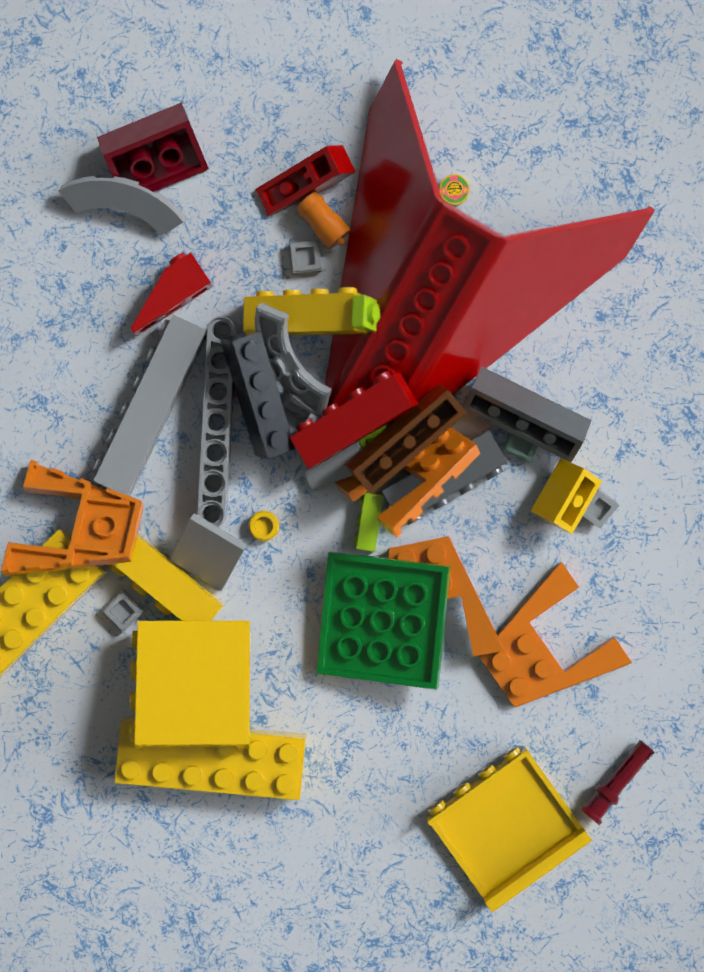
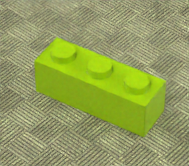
M366 492L364 496L360 497L359 507L363 508L362 514L357 515L356 526L360 527L359 533L354 534L353 545H357L356 549L375 552L380 523L377 516L381 514L384 495H371Z

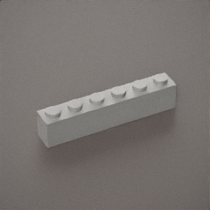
M172 315L170 320L165 319L158 334L162 337L158 347L150 349L145 363L149 364L144 376L139 374L132 387L135 395L131 403L126 401L119 414L122 422L118 430L113 429L106 441V446L109 449L104 458L101 456L98 458L92 473L96 474L93 481L130 497L207 338V330L175 315Z

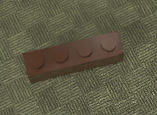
M437 384L418 401L419 405L402 414L344 464L371 495L466 414L449 390Z

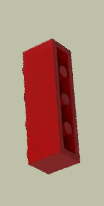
M389 371L384 372L372 380L375 385L366 391L363 387L358 388L347 395L349 401L339 407L338 403H334L321 411L323 417L313 422L311 418L296 427L298 432L291 436L290 439L308 469L317 467L419 405L400 372L392 375Z

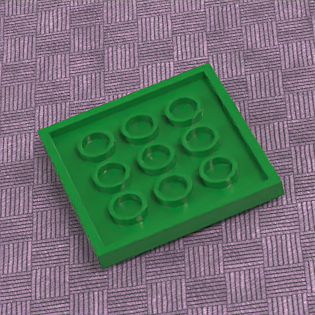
M328 552L316 674L437 690L439 688L451 566Z

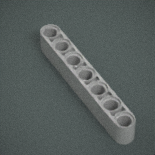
M224 316L212 319L207 328L197 515L206 520L204 515L206 508L211 505L218 507L221 514L217 522L212 523L217 527L226 521L228 510L234 384L228 365L222 370L213 367L214 357L218 354H224L221 341L215 337L214 331L219 324H227L231 330L229 336L237 334L233 322ZM222 384L227 388V395L222 400H214L211 396V390L215 385ZM217 414L223 415L226 422L224 428L220 431H213L209 425L211 417ZM213 445H220L224 450L222 459L217 462L211 461L208 457V450ZM212 475H218L222 480V487L217 492H210L206 487V481Z

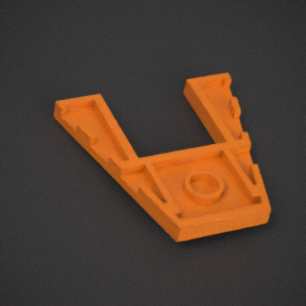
M452 427L445 431L403 467L420 480L422 484L378 515L377 518L380 524L398 538L402 534L400 528L409 519L415 521L423 513L421 506L431 496L436 499L443 492L441 486L451 476L456 479L480 454L477 445ZM354 476L335 482L338 490L352 502L368 492Z
M30 460L23 485L26 493L81 499L68 549L8 542L0 570L2 574L9 576L131 562L144 509L143 502L109 488L106 490L92 485L90 481L82 478L78 480L65 475L63 471L55 468L49 469L38 465V462Z
M450 536L389 548V558L451 566L448 599L461 596L473 657L504 651V646L483 607Z
M562 562L557 564L551 574L539 585L527 602L521 606L510 622L498 633V637L504 646V651L479 656L514 707L632 663L616 638L612 637L563 671L530 624L536 617L579 588Z

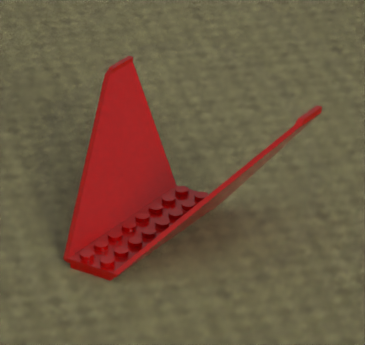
M396 59L369 109L350 225L351 231L348 238L340 287L356 288L358 294L377 300L380 318L376 323V332L332 336L325 386L332 389L327 407L334 403H338L339 407L349 401L347 398L348 394L360 387H363L365 391L375 385L372 380L386 371H389L391 375L400 372L417 402L437 384L446 388L454 395L477 376L481 367L487 369L624 260L655 209L648 206L646 209L503 236L442 200L402 69L403 62ZM397 417L396 419H394V420H392L391 422H389V423H388V426H390V425H391L395 420H397L399 417Z

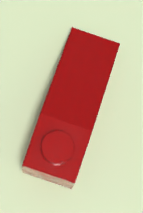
M329 145L256 188V192L267 215L272 216L303 201L315 191L320 193L356 173L343 145Z
M182 252L169 261L170 266L162 273L131 326V330L135 335L139 336L213 287L191 252L187 255Z

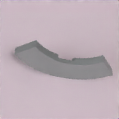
M116 176L114 178L83 177L62 185L58 190L76 214L96 208H113L126 211L143 219L159 235L179 226L186 219V216L165 196L159 192L154 193L138 185L139 182Z
M260 303L256 307L255 331H261L275 381L280 382L290 393L289 397L299 406L322 418L321 411L327 408L332 389L312 377L294 354L288 336L289 314Z

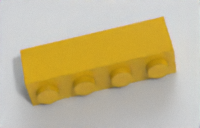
M338 288V293L330 294L328 289H310V294L301 295L300 290H283V295L274 296L272 291H256V296L244 297L243 331H255L256 307L263 303L289 314L288 336L367 334V332L352 327L353 295H361L357 293L356 288Z
M137 534L131 562L107 565L118 576L121 577L125 574L133 580L131 586L141 595L145 596L148 593L157 601L154 605L164 614L169 616L172 612L180 621H212L225 606L139 534Z

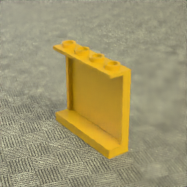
M250 620L138 621L137 630H132V649H137V661H131V679H136V691H131L130 709L135 710V722L130 723L129 726L130 742L135 741L137 750H142V747L237 746V749H250Z
M517 746L508 751L503 756L504 761L496 767L491 764L484 768L478 774L479 779L471 785L466 782L459 786L453 792L455 795L446 803L443 800L437 802L428 810L430 814L426 816L427 823L433 827L483 897L485 904L492 913L592 841L525 746L521 749Z

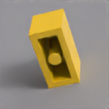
M560 458L530 512L547 523L573 534L600 487L602 480L585 468Z

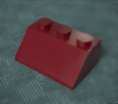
M182 102L97 137L103 157L113 178L116 176L139 182L138 185L152 192L209 170Z

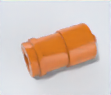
M315 191L296 207L301 219L303 218L314 230V234L328 250L337 244L342 247L346 243L344 238L350 233L351 229L328 206L322 195Z

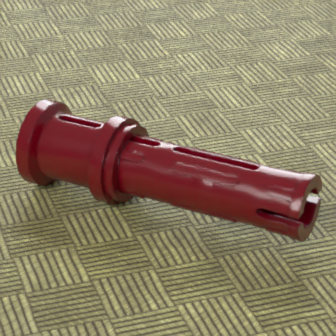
M639 740L606 782L595 787L596 792L585 805L581 804L578 808L600 826L602 823L601 818L612 805L619 803L618 800L620 798L618 796L655 752Z

